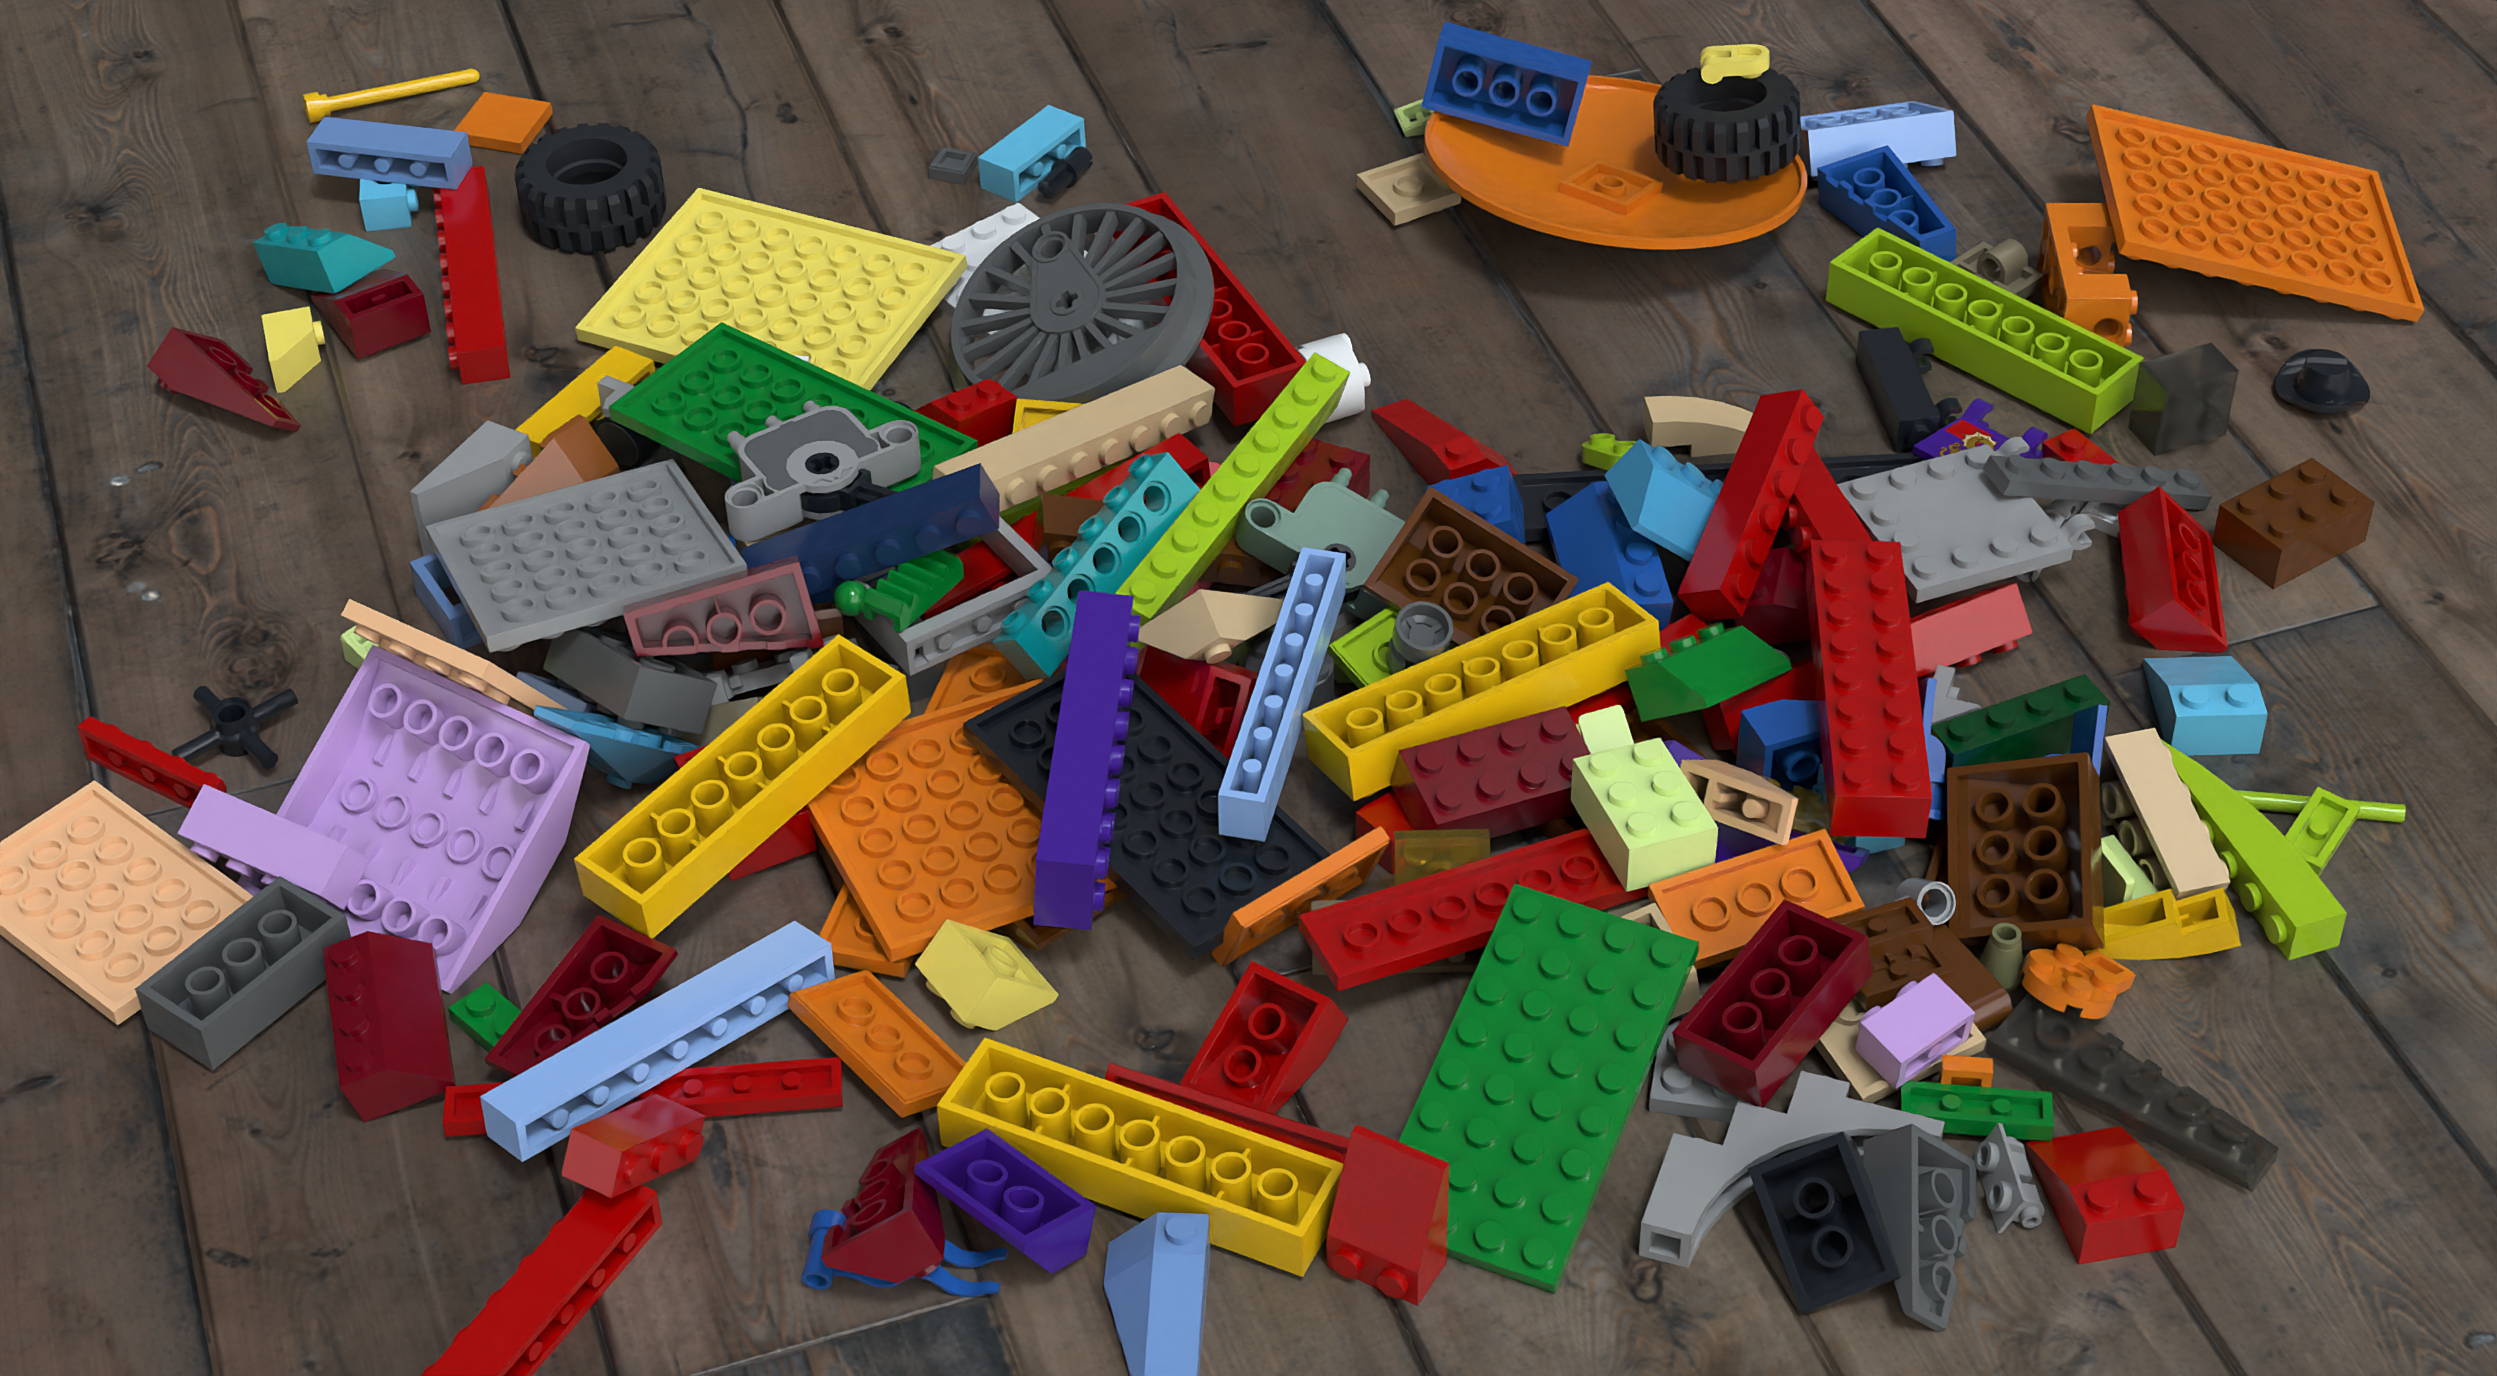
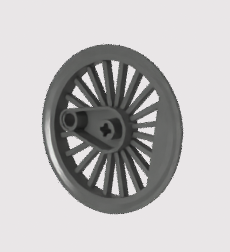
M1093 203L1074 206L1054 212L1028 224L1003 241L983 260L969 278L958 299L952 319L948 350V366L955 391L957 392L982 380L992 378L1017 359L998 383L1018 396V399L1086 404L1176 366L1182 365L1184 367L1205 333L1213 308L1214 278L1206 254L1197 240L1176 222L1126 204ZM1124 231L1105 253L1114 232ZM1097 233L1086 258H1084L1086 234ZM1142 235L1150 237L1126 255ZM1165 246L1171 251L1169 254L1140 266ZM1025 265L1032 272L1031 282L1013 275V273ZM1177 268V278L1143 284ZM1004 285L1027 296L995 293ZM1174 295L1170 306L1131 304ZM985 309L1011 310L981 317ZM1119 318L1159 321L1161 323L1143 331L1119 321ZM1000 330L994 334H991L983 339L974 342V337L976 334ZM1112 333L1126 338L1114 345L1108 340ZM1100 346L1103 349L1091 355V351ZM1004 347L975 369L974 360ZM1059 354L1057 370L1049 374L1053 366V363L1057 355ZM1080 355L1081 360L1072 363L1073 356ZM1037 361L1027 384L1013 390Z

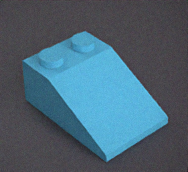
M2232 656L2144 658V672L2166 743L2187 756L2259 754L2268 713L2258 683Z

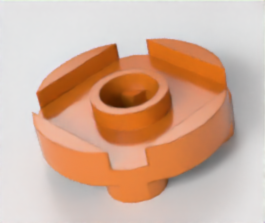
M2064 943L2057 944L2055 950H2031L2027 954L2019 974H2025L2022 980L2024 988L2042 1003L2061 1012L2065 1011L2067 1004L2081 1008L2082 1011L2079 1017L2087 1019L2103 1018L2110 1013L2117 998V991L2121 980L2114 973L2099 969L2094 965H2091L2095 968L2091 977L2074 967L2075 964L2083 960L2084 954L2078 948Z

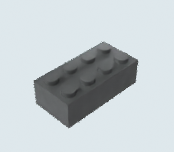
M597 626L579 627L565 631L561 636L553 638L543 669L558 678L557 684L559 686L578 691L576 696L585 701L596 703L597 710L609 715L618 716V723L639 730L644 729L645 723L657 726L656 730L661 733L680 738L683 736L684 731L702 734L718 684L670 655L636 657L629 633Z
M279 876L135 988L147 1028L211 1070H214L326 980L323 948L351 937L346 916Z

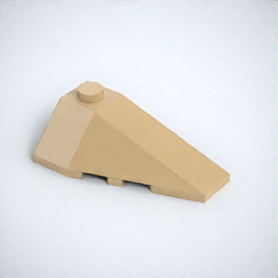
M1200 589L1140 627L1138 641L1185 659L1203 660L1207 664H1214L1228 658L1232 654L1231 651L1274 628L1284 599Z

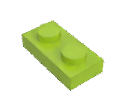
M2317 787L2285 835L2287 840L2299 851L2318 877L2356 821L2361 808L2320 787Z

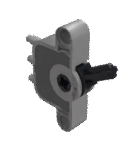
M807 401L803 406L804 414L784 422L776 416H770L765 421L767 429L746 438L737 431L730 432L727 436V441L738 455L742 482L730 487L724 497L731 536L740 541L758 540L802 522L803 517L822 520L898 493L885 487L911 477L921 469L918 428L912 422L896 420L868 431L846 408L838 406L821 407L813 401Z

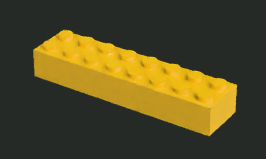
M1606 582L1302 713L1308 759L1353 801L1368 797L1391 785L1390 779L1399 750L1562 706L1567 708L1627 681L1625 670L1642 663L1640 655L1661 648L1659 621L1611 583Z
M838 634L574 858L583 895L633 930L652 939L656 937L911 713L906 676Z
M986 1037L937 1104L942 1146L949 1148L988 1129L1085 1198L1145 1220L1157 1212L1209 1214L1211 1244L1298 1276H1304L1327 1237L1328 1226L1344 1164Z

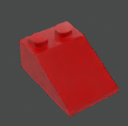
M1251 961L1180 1084L1275 1114L1326 1060L1349 1019L1331 998Z
M1356 1124L1351 1132L1328 1226L1327 1267L1334 1269L1346 1278H1355L1380 1289L1389 1297L1400 1298L1418 1306L1447 1263L1449 1163Z
M2121 1126L2054 1137L2052 1141L2037 1140L2025 1143L2026 1154L2078 1265L2176 1247L2185 1207L2166 1169Z

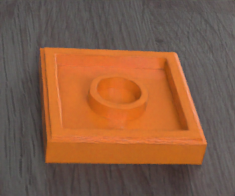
M484 92L454 131L467 132L469 146L523 154L552 116V103Z

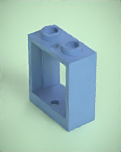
M435 552L409 562L416 595L449 642L461 649H466L483 642L463 603L453 606L441 590L451 586L452 583Z

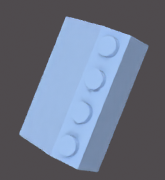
M1909 101L1801 116V144L1798 155L1804 163L1807 175L1812 176L1813 181H1818L1817 168L1886 145L1891 148L1907 169V163L1920 161L1921 166H1935L1943 164V158L1956 156L1953 110Z

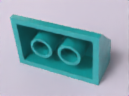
M278 223L268 227L264 231L265 235L252 242L271 284L332 294L338 293L396 257L393 250L348 233L333 232L327 228L319 230L308 228V226H290L286 223Z

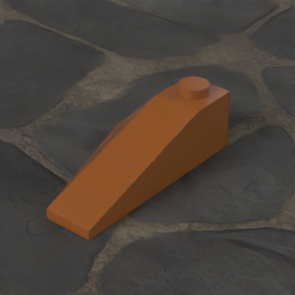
M578 414L548 434L539 444L542 451L528 466L521 463L512 473L516 479L501 495L492 494L478 511L618 474L620 469L586 418Z

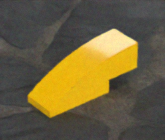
M2223 887L2177 901L2171 889H2167L2104 908L2105 949L2085 950L2084 952L2088 955L2098 950L2111 959H2171L2209 954L2239 947L2241 942L2235 911Z

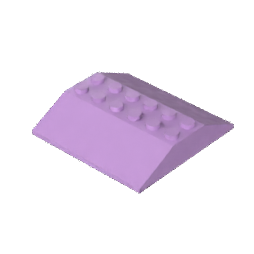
M372 645L276 815L344 843L370 859L345 909L343 910L327 902L326 904L346 916L351 937L371 931L432 943L436 950L441 989L452 994L521 924L566 842L590 744ZM254 871L251 878L241 875L237 882L239 886L253 896L267 886L261 882L264 875Z

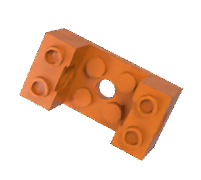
M2046 203L2036 265L2037 271L2044 275L2041 292L2045 309L2123 348L2130 347L2132 326L2129 323L2130 315H2135L2137 312L2138 296L2136 290L2130 289L2127 274H2113L2115 259L2114 252L2110 251L2112 243H2116L2107 203Z

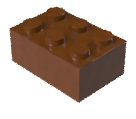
M2310 458L2220 504L2212 540L2213 545L2269 587L2275 589L2365 542L2375 502L2318 461Z

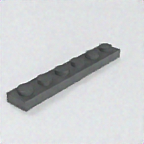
M1990 455L1983 467L1984 472L2002 495L2130 505L2160 486L2183 509L2205 510L2212 498L2211 494L2200 483V477L2187 469L2165 470L2153 466H2146L2145 468L2128 467L2119 463L2104 465L2093 464L2084 460L2067 462L2058 461L2053 458H2044L2042 460L2024 458L2018 455H2010L2009 457Z

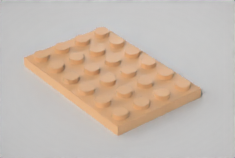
M95 780L0 842V935L117 1025L141 1009L135 988L254 897Z

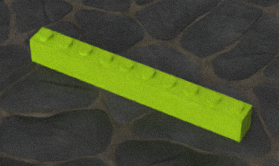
M1314 352L1115 593L1134 596L1132 615H1141L1140 627L1181 602L1235 535L1247 504L1258 498L1264 499L1338 407L1351 372ZM1140 641L1138 643L1131 642L1130 647L1139 648L1140 653L1146 644Z

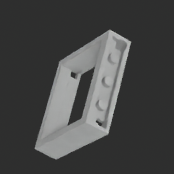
M1000 516L999 529L979 537L1020 577L1019 579L912 627H907L901 633L894 631L893 619L878 614L872 621L864 618V613L854 616L909 676L997 637L1002 631L1000 626L1003 620L1013 611L1020 609L1028 599L1026 594L1029 588L1038 580L1045 578L1052 570V567ZM890 567L853 581L860 582L868 589L869 586L865 582L896 568ZM838 586L830 588V592L833 595ZM919 648L920 652L918 654H916L915 649Z

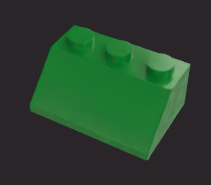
M1721 622L1698 629L1696 631L1697 639H1695L1694 635H1689L1669 642L1670 651L1663 647L1640 655L1642 663L1625 670L1641 722L1709 708L1791 670L1790 660L1744 626L1724 629Z

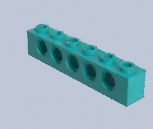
M1168 452L1153 455L1143 454L1131 463L1128 468L1130 474L1122 484L1115 486L1103 498L1105 505L1096 515L1088 518L1079 527V536L1074 543L1056 555L1052 561L1054 567L1047 576L1038 580L1029 588L1026 594L1028 599L1021 608L1010 613L1001 623L1002 631L992 643L1026 680L1050 678L1069 654L1079 590L1115 594L1199 492L1198 486ZM1143 495H1145L1146 498V506L1143 501ZM1118 525L1121 528V537L1118 532ZM1093 556L1096 558V569L1093 564ZM1068 586L1071 590V600L1067 594ZM1042 618H1044L1046 623L1045 632L1042 629Z

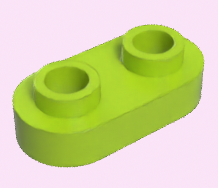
M1608 433L1593 434L1590 436V441L1582 444V462L1609 471L1636 441L1615 440V435Z

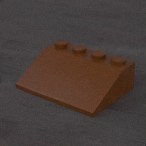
M1430 486L1362 588L1398 611L1407 604L1417 601L1431 602L1439 605L1449 614L1453 622V635L1450 643L1458 647L1569 599L1579 578Z
M2088 752L1947 768L1948 886L1954 892L1956 899L1955 911L1949 919V929L1963 944L1986 946L1995 925L2011 923L2021 931L2022 950H2055L2059 943L2069 944L2080 951L2105 949L2099 775Z

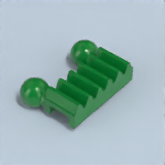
M938 550L893 566L898 571L889 570L887 581L880 578L877 582L876 590L870 587L866 589L863 584L857 581L843 582L835 590L834 604L837 610L846 616H857L864 613V618L872 621L878 614L893 619L894 631L901 633L964 578L963 562L956 555L944 550Z

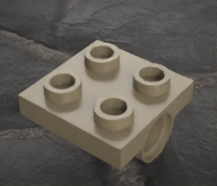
M2005 239L1994 247L1983 241L1950 262L2023 299L2043 288L2044 275L2028 266L2026 250L2022 244L2014 239Z

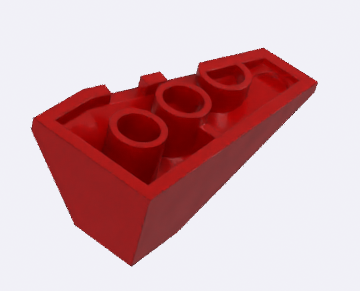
M1409 399L1371 410V417L1429 486L1443 480H1452L1475 474L1485 469H1493L1508 465L1512 476L1518 474L1503 455Z

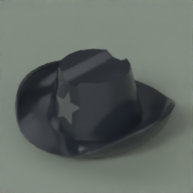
M2307 349L2296 353L2284 363L2275 378L2276 392L2283 400L2295 407L2316 414L2334 415L2346 413L2362 407L2370 399L2369 386L2357 367L2344 355L2328 349Z

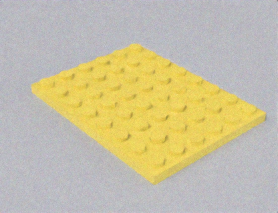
M698 188L575 327V331L579 341L609 349L616 345L656 362L666 364L722 322L789 354L808 356L811 364L870 391L967 269L966 255Z

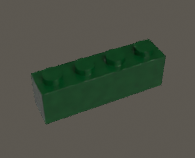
M2083 674L1931 726L1930 734L1938 738L1944 746L1946 752L1944 774H1947V768L2041 758L2050 754L2064 755L2070 753L2074 713L2092 706L2104 705L2107 706V721L2110 701L2087 675Z

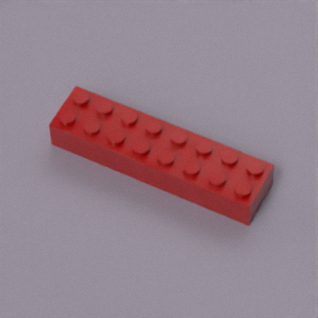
M1166 192L1126 203V205L1141 208L1176 222L1185 228L1204 250L1214 278L1213 308L1205 333L1186 366L1192 373L1215 388L1213 400L1234 427L1260 419L1306 361ZM1124 231L1114 232L1105 253ZM1142 235L1126 255L1150 237ZM1165 246L1140 266L1169 254L1171 251ZM1177 268L1143 284L1177 278ZM1174 295L1136 303L1170 306ZM1151 321L1154 325L1161 323L1159 321Z
M1810 540L1805 583L1830 836L1926 838L1932 803V791L1901 543Z

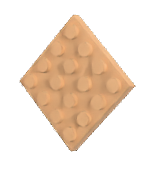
M351 599L348 600L341 616L357 625L354 630L355 634L377 644L379 648L537 720L539 719L534 715L536 705L566 709L490 661Z

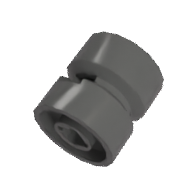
M1417 601L1407 604L1399 611L1387 651V663L1394 674L1448 650L1453 635V622L1449 614L1442 607L1431 602Z

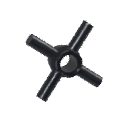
M200 686L195 690L193 698L211 715L212 723L210 730L171 751L172 756H180L189 762L219 746L221 752L227 756L240 757L250 754L266 769L276 765L278 761L277 754L260 739L258 732L261 723L298 704L297 696L292 689L289 688L253 708L248 700L241 697H229L220 700L207 686Z

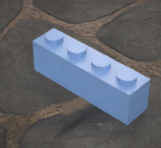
M324 117L307 140L313 174L457 190L473 165L467 132Z

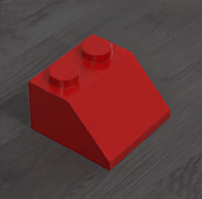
M987 379L929 402L914 411L977 440L979 448L1012 434L1018 396L1002 387L1000 383Z

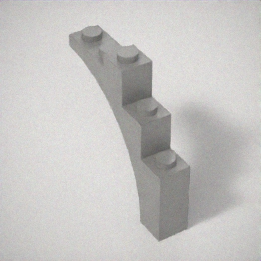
M1801 1071L1787 1114L1770 1110L1766 1107L1761 1108L1737 1102L1723 1145L1708 1142L1701 1138H1692L1673 1133L1641 1222L1639 1256L1689 1268L1702 1239L1721 1216L1748 1194L1756 1190L1748 1171L1750 1167L1842 1131L1855 1141L1862 1162H1864V1140L1912 1123L1942 1141L1945 1122L1927 1118L1923 1115L1911 1114L1874 1103L1848 1098L1849 1082Z

